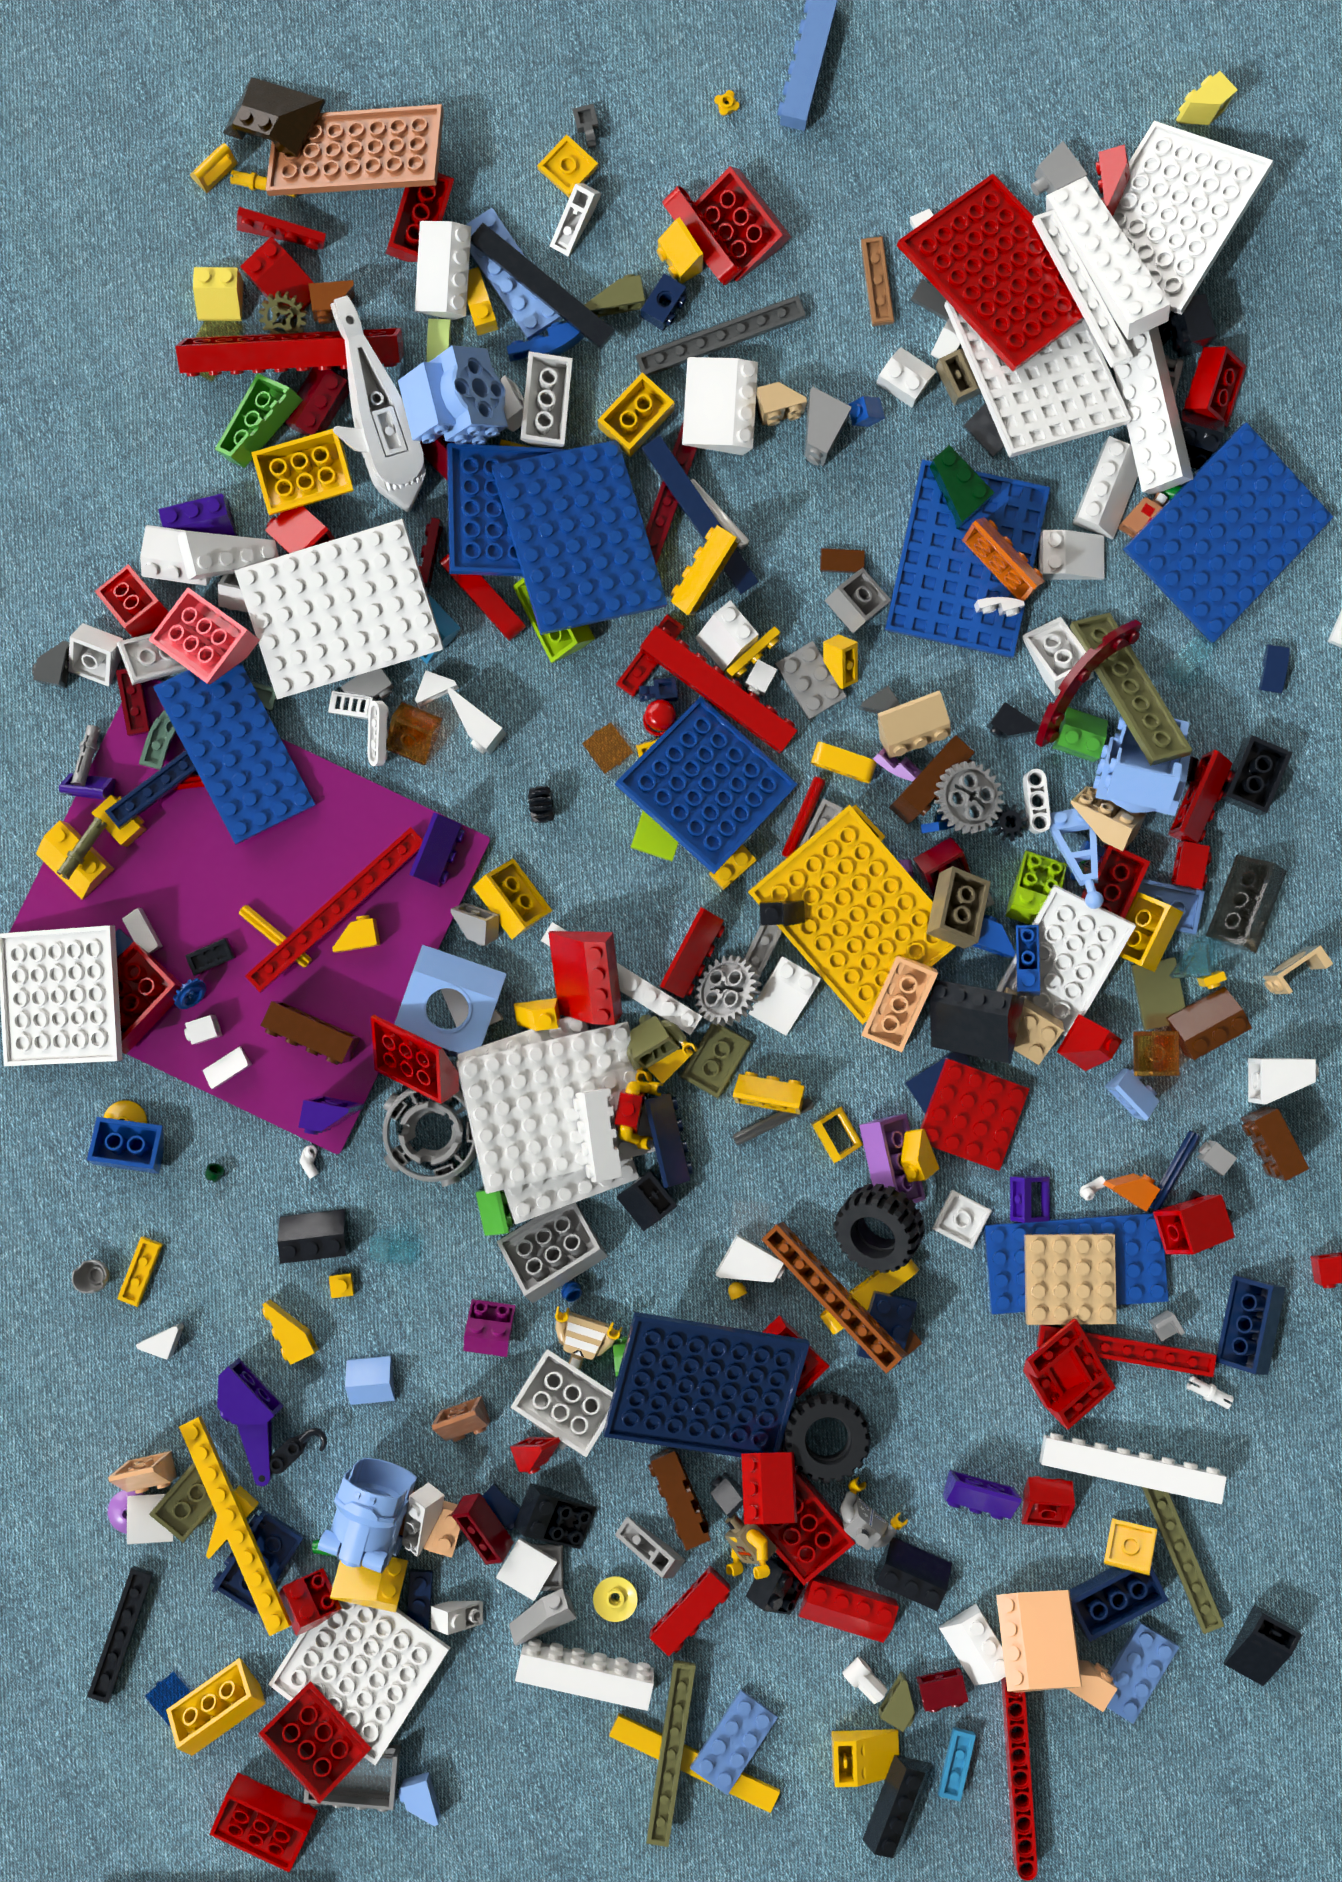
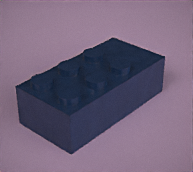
M1152 1566L1150 1575L1112 1567L1070 1589L1073 1616L1082 1634L1089 1642L1168 1601Z

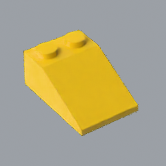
M392 1557L383 1573L370 1570L362 1565L361 1567H349L340 1560L330 1599L396 1613L408 1560Z

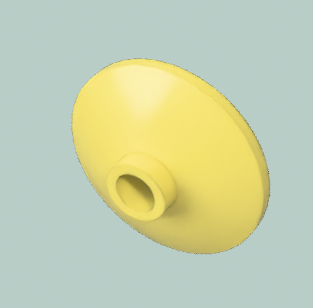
M620 1576L605 1578L597 1585L593 1594V1604L596 1612L607 1621H623L633 1614L637 1606L638 1597L635 1587L629 1580ZM612 1594H619V1599L614 1600L611 1597Z

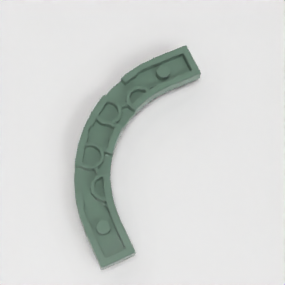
M251 682L265 709L273 711L276 701L274 689ZM165 710L154 721L139 761L140 765L157 770L163 768L170 743L176 734V730Z

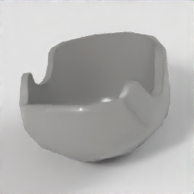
M97 1259L83 1261L72 1272V1284L77 1291L83 1294L99 1292L109 1281L108 1268Z

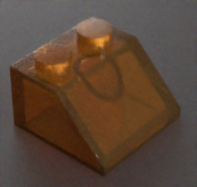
M402 702L392 715L386 741V750L425 766L439 735L442 718Z
M1133 1031L1134 1076H1180L1179 1031Z

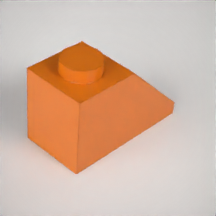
M1132 1173L1106 1180L1103 1183L1104 1186L1146 1212L1160 1191V1188L1154 1185L1155 1180L1145 1174L1141 1177Z

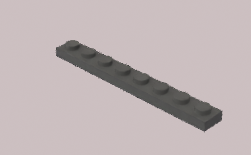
M797 295L635 355L641 373L643 372L648 377L686 363L689 357H702L806 318V314Z

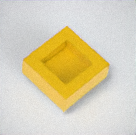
M1215 971L1200 976L1197 980L1199 986L1213 989L1221 986L1220 982L1227 980L1224 971Z
M352 1272L329 1276L331 1298L353 1296L355 1294Z

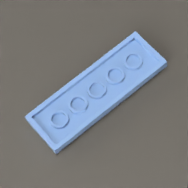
M490 208L466 224L471 226L472 236L479 226L484 223L524 256L493 208ZM470 243V255L528 341L553 323L562 319L556 312Z

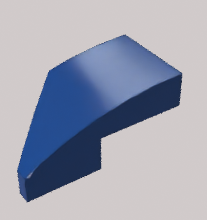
M944 814L937 815V822L922 824L921 831L922 833L947 830L954 827L955 824L948 827L949 819L941 820Z

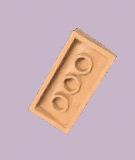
M896 956L861 1036L902 1052L938 975L937 969L908 958Z

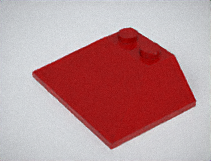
M1075 1318L1025 1360L1023 1372L1043 1406L1068 1430L1116 1388Z

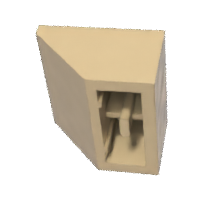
M780 382L757 387L756 406L761 425L774 426L779 424L780 420L789 419V421L799 419L804 414L807 404L805 396Z

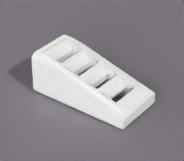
M332 691L328 713L368 720L369 705L371 701L376 699L365 695ZM337 697H341L339 709H335ZM346 699H349L348 710H344ZM354 700H357L356 712L352 711ZM362 701L366 702L364 713L360 712Z

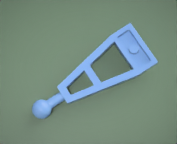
M1076 809L1050 813L1051 835L1079 885L1086 886L1088 893L1085 897L1086 905L1091 909L1101 907L1104 899L1102 894L1096 891L1094 884L1098 883L1096 833ZM1089 829L1090 849L1071 853L1061 834ZM1091 860V873L1083 874L1077 862Z

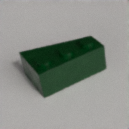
M950 445L933 459L930 469L959 529L992 498L994 492Z

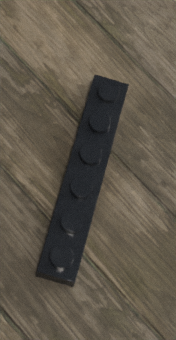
M136 1566L130 1569L87 1697L107 1704L111 1701L154 1575L153 1572Z

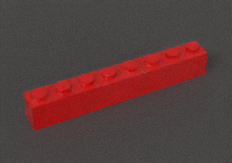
M655 625L641 644L639 650L780 754L797 732V729L794 728L795 724L788 718L782 719L776 715L778 712L772 706L767 704L765 707L759 702L760 698L754 693H747L742 690V685L733 678L731 680L724 676L725 672L715 665L711 667L706 663L707 659L698 652L696 654L688 650L689 645L681 639L676 641L672 638V633L663 626L659 628Z

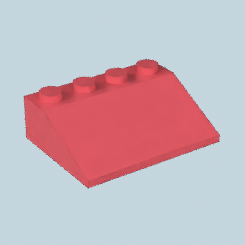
M187 588L149 638V641L210 685L245 660L260 639L193 590Z

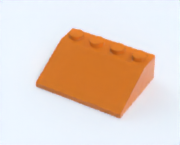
M985 517L975 520L962 541L1016 599L1025 601L1045 582L1042 579L1043 575L1038 569H1033L1027 563L1028 559L1023 553H1018L1012 547L1013 543L1008 537H1003L997 531L998 527L993 521H988Z

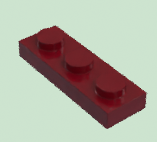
M431 518V523H427L425 537H428L427 543L421 549L423 562L419 569L424 585L427 588L431 586L443 527L441 520L437 518Z
M126 669L116 670L127 735L134 736L149 733L151 727L143 683L132 685Z

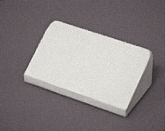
M137 908L122 918L134 942L140 945L146 952L151 954L163 947L142 908Z
M241 1046L205 1068L203 1072L211 1089H216L251 1066L252 1063Z

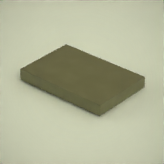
M1176 958L1160 960L1155 972L1137 964L1131 965L1143 1030L1169 1026L1170 1024L1166 1017L1185 1007Z
M711 1023L697 1047L698 1051L694 1052L680 1077L718 1099L751 1041L725 1026Z
M194 1462L149 1513L152 1518L183 1543L213 1508Z

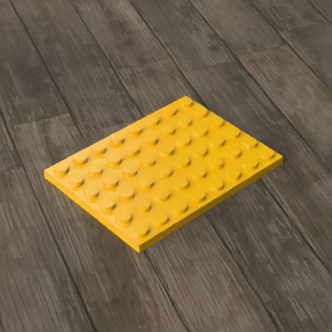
M850 805L845 807L748 891L758 904L761 902L804 900L805 923L777 926L862 1025L867 1022L896 956L908 958L932 967L956 947V945L926 934L933 902Z

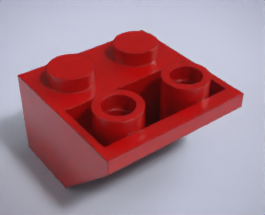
M324 1568L282 1586L279 1592L296 1636L319 1626L342 1609L338 1600L330 1599L332 1586Z

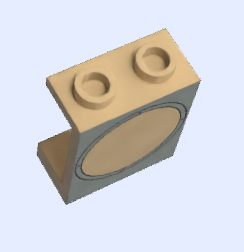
M1321 945L1304 947L1263 976L1266 981L1264 984L1271 993L1290 994L1293 991L1283 976L1304 962L1307 963L1311 970L1327 969L1333 962Z

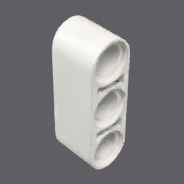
M1033 769L1023 777L1025 811L1028 818L1027 827L1029 831L1033 834H1040L1048 830L1051 825L1047 779L1042 770ZM1033 774L1039 778L1038 785H1033L1030 782V775ZM1033 796L1041 799L1040 807L1032 804ZM1035 818L1042 819L1044 823L1042 829H1038L1034 825Z

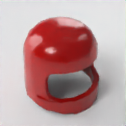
M665 700L651 702L646 707L643 715L645 730L657 737L662 736L676 720V711L673 705ZM648 726H650V727H651L652 729H654V730L663 731V732H660V733L654 732V731H652Z

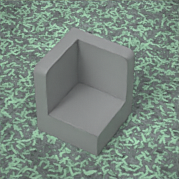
M1168 1310L1149 1320L1160 1341H1164L1176 1333L1180 1335L1185 1334L1175 1314Z

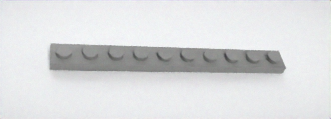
M823 798L800 846L840 813L843 808ZM760 925L744 959L752 963L751 965L757 969L755 972L761 975L782 933L777 925Z

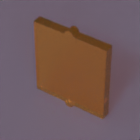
M611 722L599 731H594V735L582 743L604 774L615 766H620L623 760L634 753Z

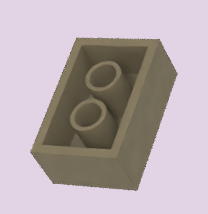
M954 866L940 872L926 934L964 949L977 944L991 882Z

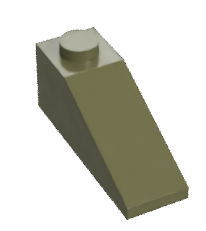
M625 275L584 304V306L598 317L640 310L645 304L640 275Z

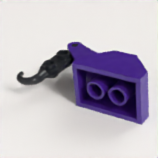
M238 1358L218 1376L217 1408L220 1410V1415L225 1421L237 1424L256 1485L263 1487L270 1482L272 1474L284 1472L303 1453L308 1440L312 1436L320 1437L322 1445L319 1448L320 1451L326 1448L327 1436L321 1429L309 1428L302 1434L289 1438L272 1454V1418L284 1405Z

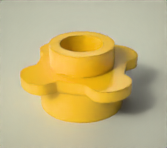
M732 90L726 91L723 95L715 96L714 102L718 104L721 115H729L739 109V102L735 100Z

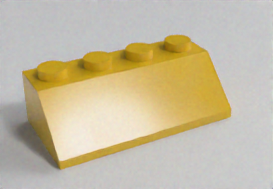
M238 1658L166 1709L177 1749L193 1756L261 1708L266 1702L260 1684L244 1661Z

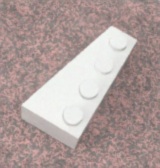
M184 531L177 536L188 580L235 573L234 570L279 557L275 540Z
M602 1088L576 1093L573 1105L575 1111L579 1112L580 1121H577L579 1133L583 1134L584 1143L581 1144L583 1155L587 1156L588 1165H586L588 1179L591 1178V1182H601L622 1177L619 1150L617 1146L613 1145L617 1137L616 1128L610 1123V1119L614 1116L613 1106H610L607 1097L611 1096V1089Z

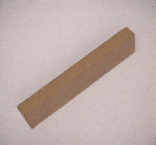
M883 236L861 239L872 327L893 324L894 315Z

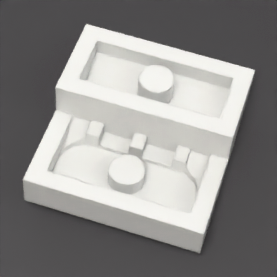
M165 1494L127 1496V1545L173 1542V1534L149 1515Z

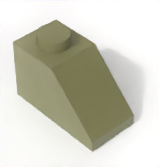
M900 1671L878 1708V1712L882 1720L902 1732L913 1723L915 1712L905 1674Z

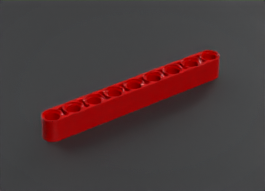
M1006 1677L1001 1679L1013 1861L1020 1878L1030 1881L1036 1877L1038 1868L1025 1692L1007 1691ZM1019 1704L1016 1710H1010L1011 1705ZM1016 1726H1020V1727H1021V1729H1020L1018 1732H1016V1733L1011 1732V1730H1012L1014 1727H1016ZM1016 1749H1022L1019 1755H1013ZM1017 1772H1024L1021 1777H1014ZM1025 1795L1022 1800H1016L1017 1796ZM1022 1817L1027 1818L1026 1821L1022 1823L1018 1822V1820ZM1028 1840L1027 1844L1019 1845L1021 1841ZM1024 1863H1030L1028 1867L1021 1868Z

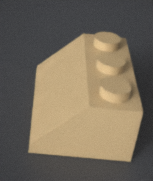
M940 690L878 713L879 739L889 758L902 756L906 752L923 748L927 744L942 741L951 736L950 720Z

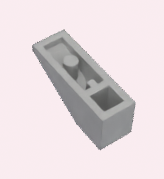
M626 1517L615 1533L618 1539L661 1578L673 1579L685 1562V1559L673 1548L630 1517Z
M563 1588L539 1599L509 1624L514 1645L522 1644L577 1619L571 1598Z

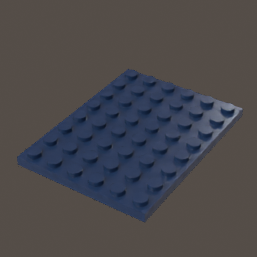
M634 1312L603 1435L607 1438L741 1457V1454L777 1453L780 1450L810 1343L806 1339Z

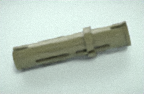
M95 817L74 849L66 854L68 857L59 870L56 871L59 875L62 874L63 878L70 879L78 865L85 861L83 858L99 835L107 827L105 822L101 823V819Z

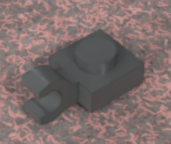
M594 104L573 108L577 132L585 133L588 148L595 147L596 138L593 129L599 128Z

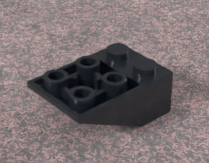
M530 1483L514 1526L525 1537L581 1549L596 1511V1506L554 1489Z
M1254 1604L1223 1664L1264 1686L1293 1654L1302 1634L1293 1625Z

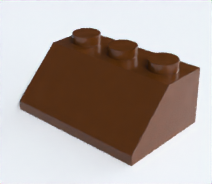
M1225 986L1166 1017L1184 1055L1193 1060L1252 1029L1244 1010Z

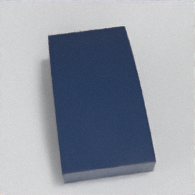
M1267 644L1262 662L1264 668L1259 684L1260 690L1276 693L1283 692L1289 662V647Z
M494 1483L482 1497H484L498 1520L509 1530H512L515 1527L514 1523L521 1507Z

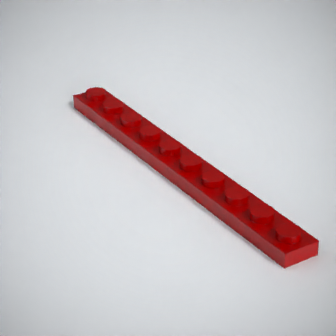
M410 827L249 971L245 977L260 993L263 992L419 851L423 839Z

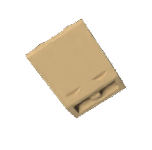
M1086 786L1071 800L1072 806L1104 843L1124 851L1138 835L1146 813H1130L1112 801L1095 798L1097 789Z

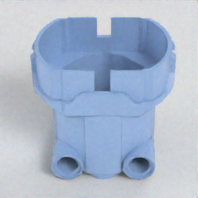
M363 1458L354 1464L351 1475V1468L344 1474L341 1486L334 1500L337 1509L331 1530L326 1529L323 1532L318 1550L336 1557L339 1556L341 1562L346 1566L361 1567L362 1565L370 1570L383 1573L385 1567L389 1565L392 1555L397 1556L402 1547L403 1536L399 1535L404 1515L407 1513L409 1495L413 1493L417 1477L407 1469L394 1463L374 1458Z

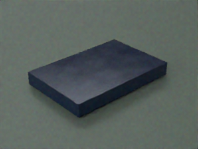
M951 1052L904 1082L924 1114H926L946 1058L973 1067L965 1054Z

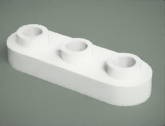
M381 700L371 701L369 705L368 760L372 766L384 765L388 757L386 739L388 738L387 717L389 709Z

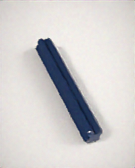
M1193 1131L1187 1133L1158 1185L1160 1191L1150 1205L1152 1209H1161L1200 1140L1199 1134Z

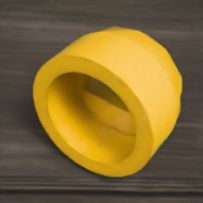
M733 1282L728 1288L731 1300L747 1293L744 1285L740 1282Z

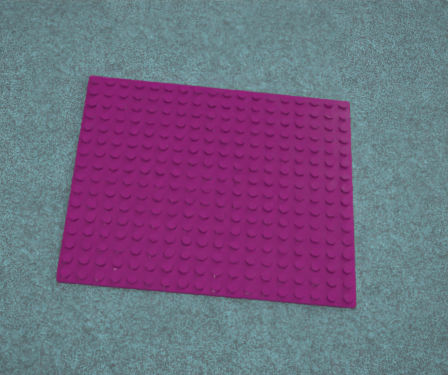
M157 679L142 682L150 727L165 710L153 686L162 683ZM122 703L91 763L88 773L90 776L116 779L114 796L118 798L120 796L123 798L159 771L139 764L148 733L134 736L127 735ZM177 732L170 743L164 766L186 750ZM281 739L316 806L235 845L205 787L172 790L139 815L144 820L142 825L147 830L128 847L120 845L104 828L92 847L114 870L84 900L43 862L9 933L115 926V931L121 929L133 940L122 918L133 910L142 908L163 946L150 955L173 974L181 984H186L189 979L194 980L196 978L206 984V993L201 1001L191 1008L179 1009L173 1004L127 1055L334 1154H339L342 1152L361 1110L340 1125L331 1128V1130L318 1133V1135L308 1134L304 1132V1128L298 1127L303 1100L325 1096L365 1104L379 1075V1072L374 1070L371 1016L376 1015L395 1024L422 945L439 949L454 918L451 914V908L461 904L490 843V838L463 825V830L465 831L464 838L461 843L458 842L456 845V858L453 864L449 863L447 868L449 876L446 883H441L440 887L409 875L418 854L417 852L306 952L312 959L307 967H302L295 962L260 993L245 975L270 954L277 945L239 915L240 909L244 905H248L285 937H288L410 827L423 839L435 812ZM75 797L64 822L69 823L83 836L95 818L91 812L105 800ZM369 915L370 919H376L380 940L379 946L338 953L333 952L332 947L350 922L357 921L356 917ZM228 938L236 958L193 976L185 955L221 939ZM271 1001L284 1002L360 1037L350 1062L338 1065L327 1061V1056L323 1054L316 1056L307 1052L306 1046H294L287 1043L284 1036L274 1037L265 1032L266 1028L260 1025ZM209 1015H216L222 1036L199 1044H191V1041H188L185 1036V1023ZM241 1046L252 1065L216 1089H211L203 1070Z

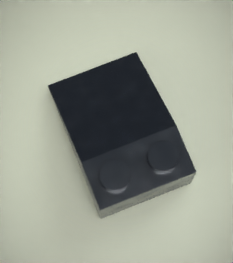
M985 403L964 424V427L994 457L1004 448V444Z

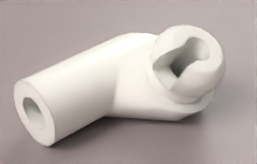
M312 1145L306 1146L303 1149L300 1158V1164L309 1179L319 1174L314 1165L317 1148Z
M1100 1176L1092 1182L1083 1185L1079 1191L1080 1196L1087 1201L1092 1200L1095 1196L1094 1193L1105 1187L1103 1185L1105 1179Z

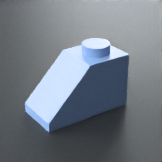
M427 1772L403 1779L399 1789V1798L401 1803L404 1802L406 1810L433 1826L438 1825L441 1813L430 1773Z

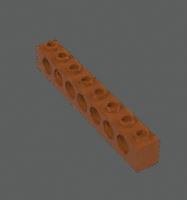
M784 1222L776 1224L761 1239L886 1374L907 1355L899 1344Z

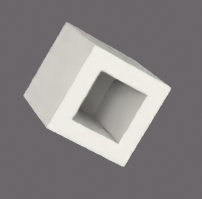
M758 659L745 683V687L748 688L747 691L757 696L759 694L764 696L777 669Z
M209 1015L185 1023V1036L188 1041H191V1044H199L222 1036L216 1015Z

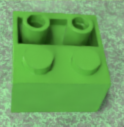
M485 1189L477 1190L475 1193L484 1235L509 1233L513 1228L514 1222L503 1190L489 1194L485 1193Z

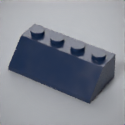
M666 1093L661 1096L644 1099L664 1188L690 1181L689 1175L693 1174L691 1161L686 1162L684 1154L688 1153L686 1139L681 1140L680 1131H684L681 1118L676 1119L675 1110L679 1109L676 1096L671 1097V1093Z
M1233 1275L1216 1362L1255 1375H1268L1286 1287Z

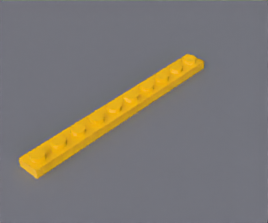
M202 1416L179 1426L269 1636L292 1625Z

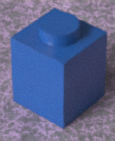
M863 396L848 404L852 407L850 411L852 426L870 427L885 419L880 397Z

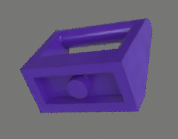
M69 773L59 785V792L69 796L106 800L110 795L114 796L116 779L88 775L85 786L70 785L74 774Z
M1010 1176V1221L1022 1223L1050 1221L1049 1176ZM1031 1182H1041V1216H1031Z

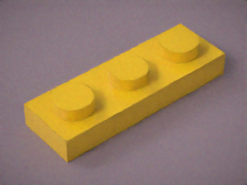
M775 626L770 629L726 670L725 674L730 680L734 677L739 679L747 671L746 666L751 662L755 664L758 659L760 660L763 657L762 652L767 647L772 649L780 641L778 639L780 631Z

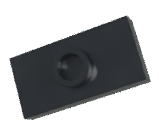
M228 938L221 939L185 955L193 976L236 958Z

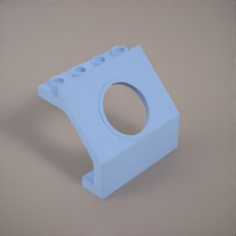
M422 945L394 1025L441 1047L446 1055L457 1057V1054L480 1047L496 1007L506 973ZM450 988L457 990L465 997L468 1003V1015L465 1021L458 1027L452 1029L439 1028L428 1018L426 1004L429 997L437 990Z

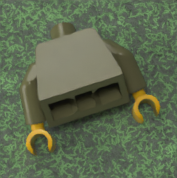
M643 1015L639 1018L640 1025L630 1032L631 1040L628 1045L627 1056L633 1069L637 1070L636 1081L644 1082L642 1080L643 1075L646 1076L647 1081H652V1075L650 1072L644 1071L643 1068L647 1069L680 1049L679 1044L683 1046V1054L691 1057L687 1053L688 1047L692 1046L695 1052L698 1050L694 1044L686 1041L687 1037L676 1024L668 1020L661 1021L657 1016L651 1018L650 1015Z

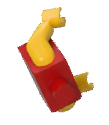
M632 1081L628 1083L626 1089L620 1092L614 1123L621 1140L636 1145L638 1149H651L647 1143L648 1140L653 1141V1138L651 1136H639L638 1131L645 1094L661 1096L662 1093H658L657 1089L659 1086H663L662 1083Z

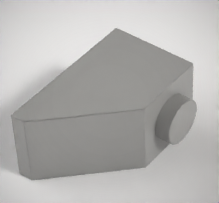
M382 668L357 675L341 686L345 693L370 696L377 700L378 698L384 699L392 693L391 689L394 686Z
M465 902L451 908L452 916L468 940L485 946L498 939L499 914Z

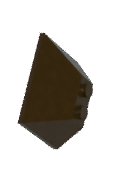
M251 77L223 133L243 140L246 133L273 141L279 152L298 157L325 104V100Z

